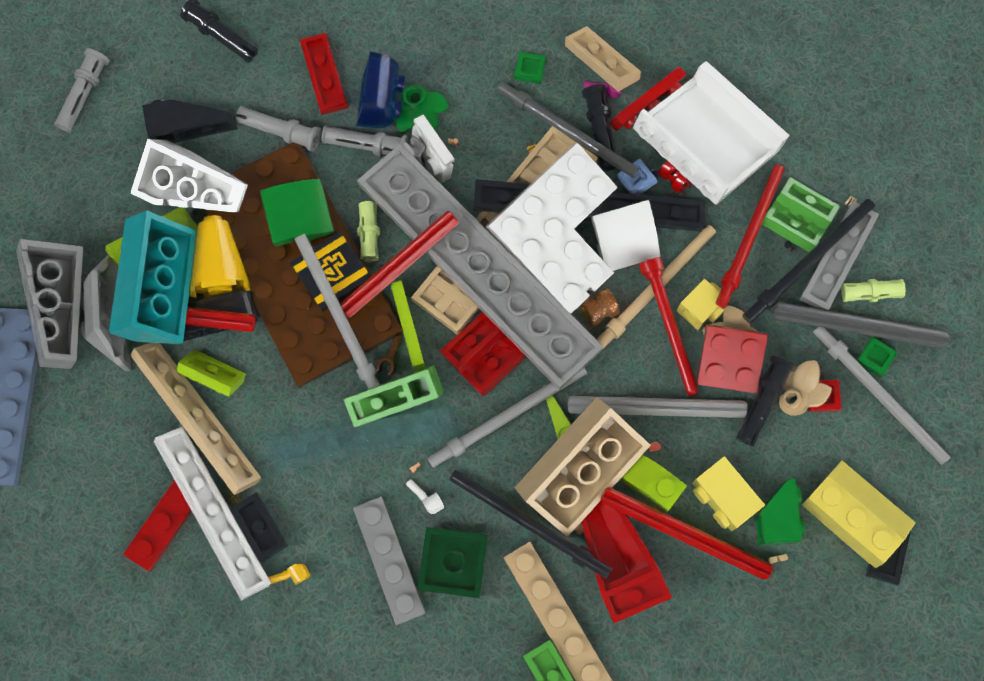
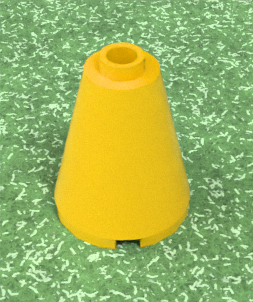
M216 215L204 217V221L198 224L189 291L190 296L197 298L196 293L204 294V299L241 289L250 291V283L228 221L222 220L221 216Z

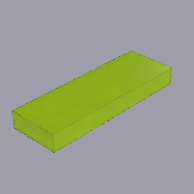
M402 280L393 282L391 289L413 370L417 371L425 368Z

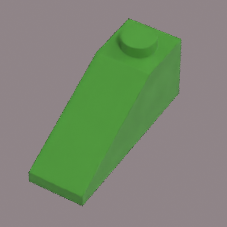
M433 364L343 400L355 428L439 398L444 393V390Z

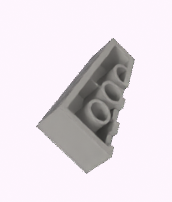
M20 239L16 253L39 366L71 369L77 361L83 246Z

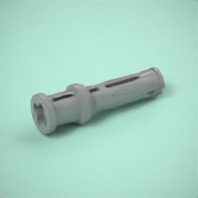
M86 48L80 69H76L74 72L76 80L56 121H54V126L69 133L72 131L73 125L83 108L91 88L98 86L100 82L98 77L104 65L107 66L109 63V59L105 55L90 48Z
M240 106L237 110V114L244 115L242 117H235L238 124H244L283 137L287 144L294 142L307 147V150L314 152L319 146L322 130L317 126L310 128L301 125L298 120L285 121L246 108L245 106Z
M325 125L322 130L321 141L323 144L327 143L373 151L376 157H382V155L390 153L399 144L402 145L404 142L409 144V137L403 135L402 138L389 136L383 131L369 134Z

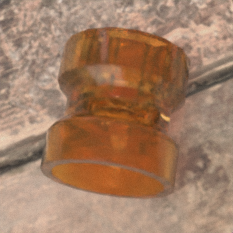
M608 288L599 291L598 295L593 299L588 297L580 305L587 321L592 327L601 324L603 318H613L620 314L617 301Z

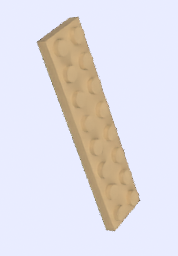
M552 126L507 182L531 184L571 145L577 142ZM582 147L592 160L597 163L598 157ZM481 212L476 220L502 245L486 227L499 213ZM436 266L411 297L415 304L457 335L479 309L438 266Z

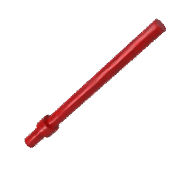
M774 165L732 265L724 273L721 280L722 288L715 302L721 308L727 307L733 291L738 289L742 280L740 274L785 171L781 165Z

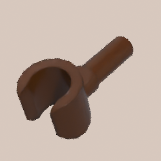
M395 336L386 358L378 361V372H381L384 363L390 362L391 369L388 375L391 376L395 373L396 364L394 360L402 340L401 337Z

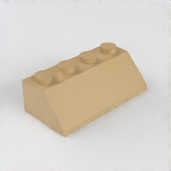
M596 397L514 488L531 507L568 537L600 502L603 491L607 487L612 488L651 445L612 408Z

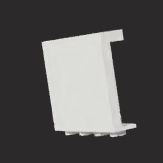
M707 61L699 66L691 80L649 112L643 109L633 126V129L641 138L653 146L663 158L667 159L680 171L682 176L692 182L715 205L779 152L790 136Z

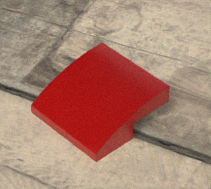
M483 312L440 350L444 358L482 397L526 358L518 347Z

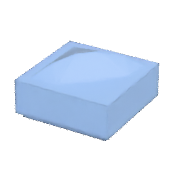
M638 159L632 163L639 168V172L634 178L623 171L617 174L618 179L629 194L640 195L657 183L651 171L641 159Z

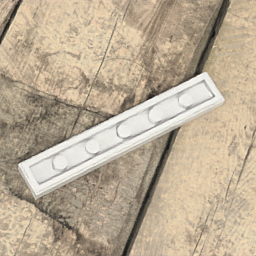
M179 427L156 437L154 443L241 601L269 587L271 584L269 578L184 427Z

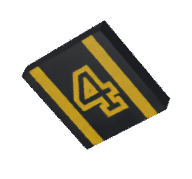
M340 231L312 248L338 301L352 294L371 277ZM301 255L291 261L290 264L321 311L324 312L328 309V306Z

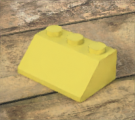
M843 461L833 469L802 504L812 515L875 568L881 566L889 559L906 539L916 523Z

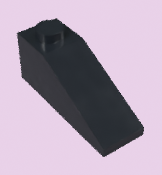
M171 99L155 100L151 104L142 105L149 139L168 140L172 143L238 129L231 112Z

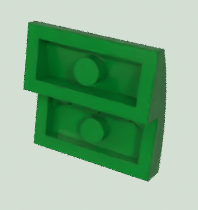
M320 179L290 182L260 190L272 242L276 247L294 242L296 237L306 234L308 240L312 241L335 233Z

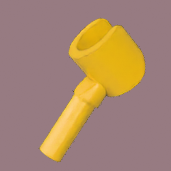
M294 564L282 573L269 576L268 578L271 584L291 577L295 585L308 579L311 575L304 564Z

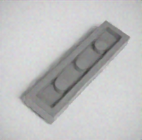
M852 201L842 221L845 218H847L860 204L855 201ZM871 210L822 256L799 300L816 309L827 311L830 309L879 216L878 213Z
M382 496L354 507V513L395 625H400L426 614Z

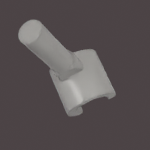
M413 135L411 143L407 144L404 142L402 146L423 166L421 154L425 150V145Z

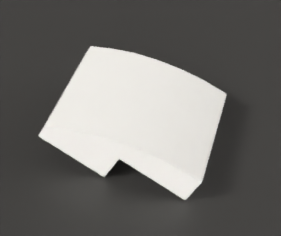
M649 200L591 217L599 244L597 245L599 256L612 271L660 257L657 232Z

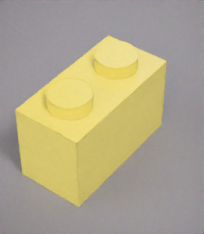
M725 456L692 482L695 487L693 492L698 500L703 504L708 503L715 511L713 517L717 523L724 529L728 527L730 531L737 529L765 506Z

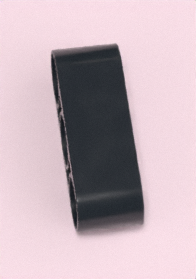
M238 290L188 303V307L253 314L256 322L258 321L252 291ZM185 325L183 341L229 329Z

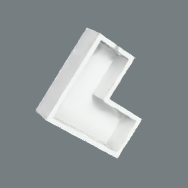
M575 143L486 227L515 259L571 314L590 296L586 292L587 290L596 291L614 274L574 228L618 187L582 147Z

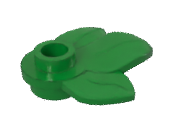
M410 85L402 93V105L395 112L396 125L403 134L413 128L415 125L414 119L424 115L436 132L439 126L437 114L449 109L447 100L438 92H427L420 85ZM420 97V101L416 103L411 102L412 98Z

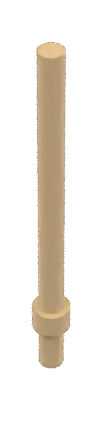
M707 225L662 271L663 276L661 278L664 286L716 234V230L712 226ZM651 284L617 319L612 318L605 326L606 330L596 339L603 346V349L614 338L618 339L626 330L625 326L655 296Z

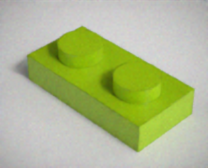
M195 349L178 362L176 371L228 397L244 383L246 373Z

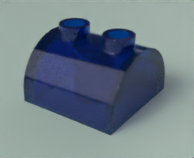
M372 51L369 53L362 75L356 127L385 128L393 123L394 118L400 117L402 101H396L397 92H403L405 76L399 75L400 67L398 63L389 56Z

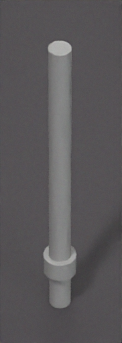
M306 234L296 237L294 240L358 367L356 372L360 380L365 381L368 389L380 385L375 376L377 372L372 362H368Z
M818 327L813 331L817 338L829 349L827 352L835 360L839 359L941 465L951 458L847 351L849 348L841 340L837 341L824 327Z
M581 369L560 390L587 374L586 369ZM550 382L459 439L456 436L446 442L447 446L427 458L428 461L435 468L453 456L457 458L466 452L465 449L560 390Z

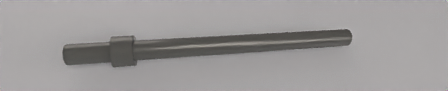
M505 82L499 85L498 92L512 100L514 106L522 111L527 110L549 125L554 126L630 177L634 178L638 174L639 168L542 107L533 101L532 96L526 92H519Z

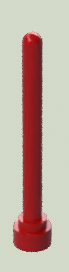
M656 257L638 264L641 275L645 276L646 280L651 283L686 393L689 396H695L698 388L661 278L663 276L662 270L665 269L661 257Z

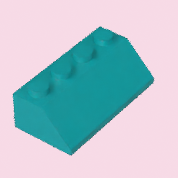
M144 211L125 219L109 328L110 334L136 342L183 343L197 235L196 230L150 211Z

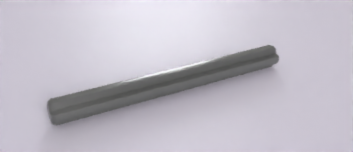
M781 302L776 303L772 310V316L779 320L938 348H946L950 337L945 331Z

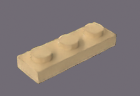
M586 26L565 37V47L618 92L640 80L641 71L589 27Z

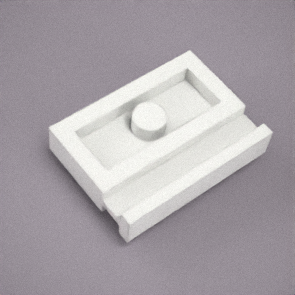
M424 115L414 119L415 125L412 129V136L417 137L425 145V150L421 156L425 160L426 168L442 184L451 179L452 162L455 159Z

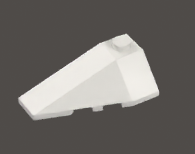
M147 139L131 194L154 205L239 212L248 184L168 140Z

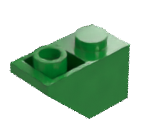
M788 479L783 482L766 501L765 506L755 514L758 546L786 545L802 542V536H805V522L799 516L798 507L802 503V493L800 487H796L795 479Z

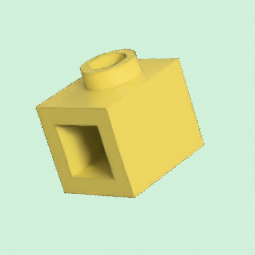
M704 279L680 303L677 312L697 330L708 320L714 323L725 311L715 303L721 288L715 283H709Z

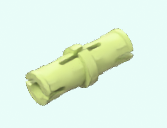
M364 201L358 204L360 222L357 228V235L360 237V259H364L365 262H373L379 259L378 236L380 235V227L377 226V203Z
M869 279L868 282L843 283L841 295L843 302L856 300L877 302L878 299L904 298L906 292L903 279L890 281Z

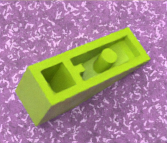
M643 454L620 479L622 483L663 513H667L687 487L686 484L664 467Z

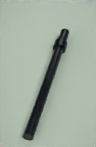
M866 199L770 290L765 289L757 297L758 301L742 315L743 318L751 324L766 309L770 310L778 303V298L875 207L873 201Z
M455 470L450 477L451 482L573 558L572 562L582 568L586 566L605 579L608 578L613 568L592 556V551L582 545L578 547L459 471Z

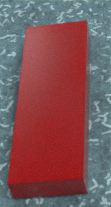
M322 33L300 39L321 116L347 109V101L327 34Z

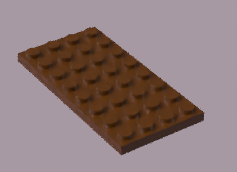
M292 142L230 173L232 176L248 184L239 212L207 209L205 211L208 216H221L222 220L228 221L250 283V291H252L255 306L297 387L300 388L353 360V357L329 308L324 312L321 311L290 264L291 261L302 255L296 242L278 247L272 242L260 190L290 182L319 179L301 145ZM324 189L335 233L309 241L311 247L314 248L340 231L367 272L372 276L364 259H360V252ZM382 291L352 317H346L364 354L403 333V329Z

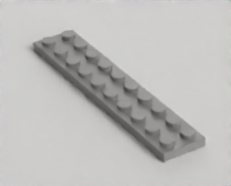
M401 144L357 180L358 185L412 240L446 211H450L457 218L458 225L426 252L427 256L559 390L603 350V346Z

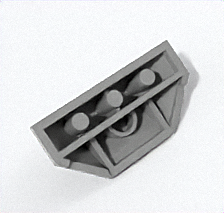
M108 254L83 282L84 293L80 294V304L84 311L85 321L81 323V332L84 339L124 371H132L130 340L109 333L118 267Z

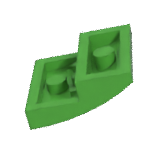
M790 177L765 216L762 225L810 252L819 243L840 206Z

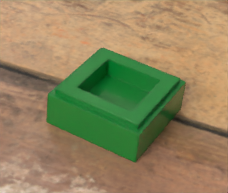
M519 51L514 80L541 84L547 56Z
M872 336L856 360L864 368L882 378L898 351Z

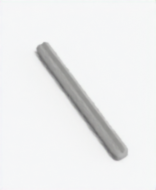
M570 396L568 398V412L582 414L596 397ZM598 397L618 415L744 418L748 412L747 402L743 400Z

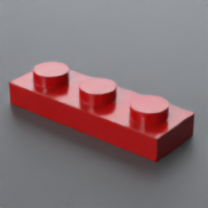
M680 66L617 114L610 122L612 128L616 132L623 126L628 130L635 124L638 118L637 115L643 109L649 112L661 103L659 98L666 93L669 97L682 87L679 82L686 76Z
M175 480L123 554L149 572L153 570L192 512Z

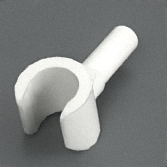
M412 479L406 483L423 502L430 514H435L444 509L443 502L437 492L427 497L426 493Z

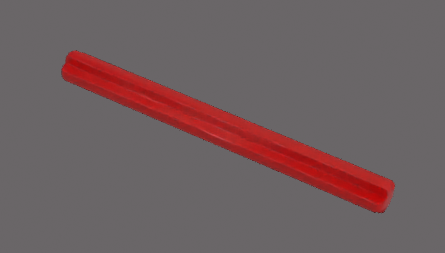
M607 487L602 493L600 500L602 504L762 580L768 579L773 570L772 564L611 487Z

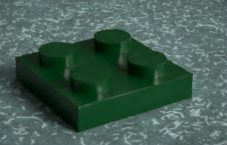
M426 527L417 590L480 599L488 535Z

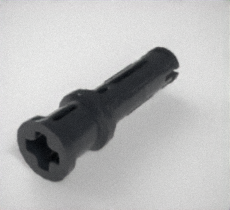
M188 0L183 6L180 17L185 22L190 21L197 26L198 31L203 35L210 34L247 63L252 61L249 55L252 57L257 55L258 49L221 23L218 15L200 6L198 0Z
M602 84L588 86L582 90V97L586 99L588 108L586 117L592 123L595 140L615 152L609 122L612 112L610 107H607L605 97L607 88ZM599 157L602 171L615 170L616 167Z
M772 355L769 361L771 364L764 378H760L758 382L760 389L736 436L737 440L754 447L777 397L784 394L785 389L783 387L790 372H794L796 369L794 364Z

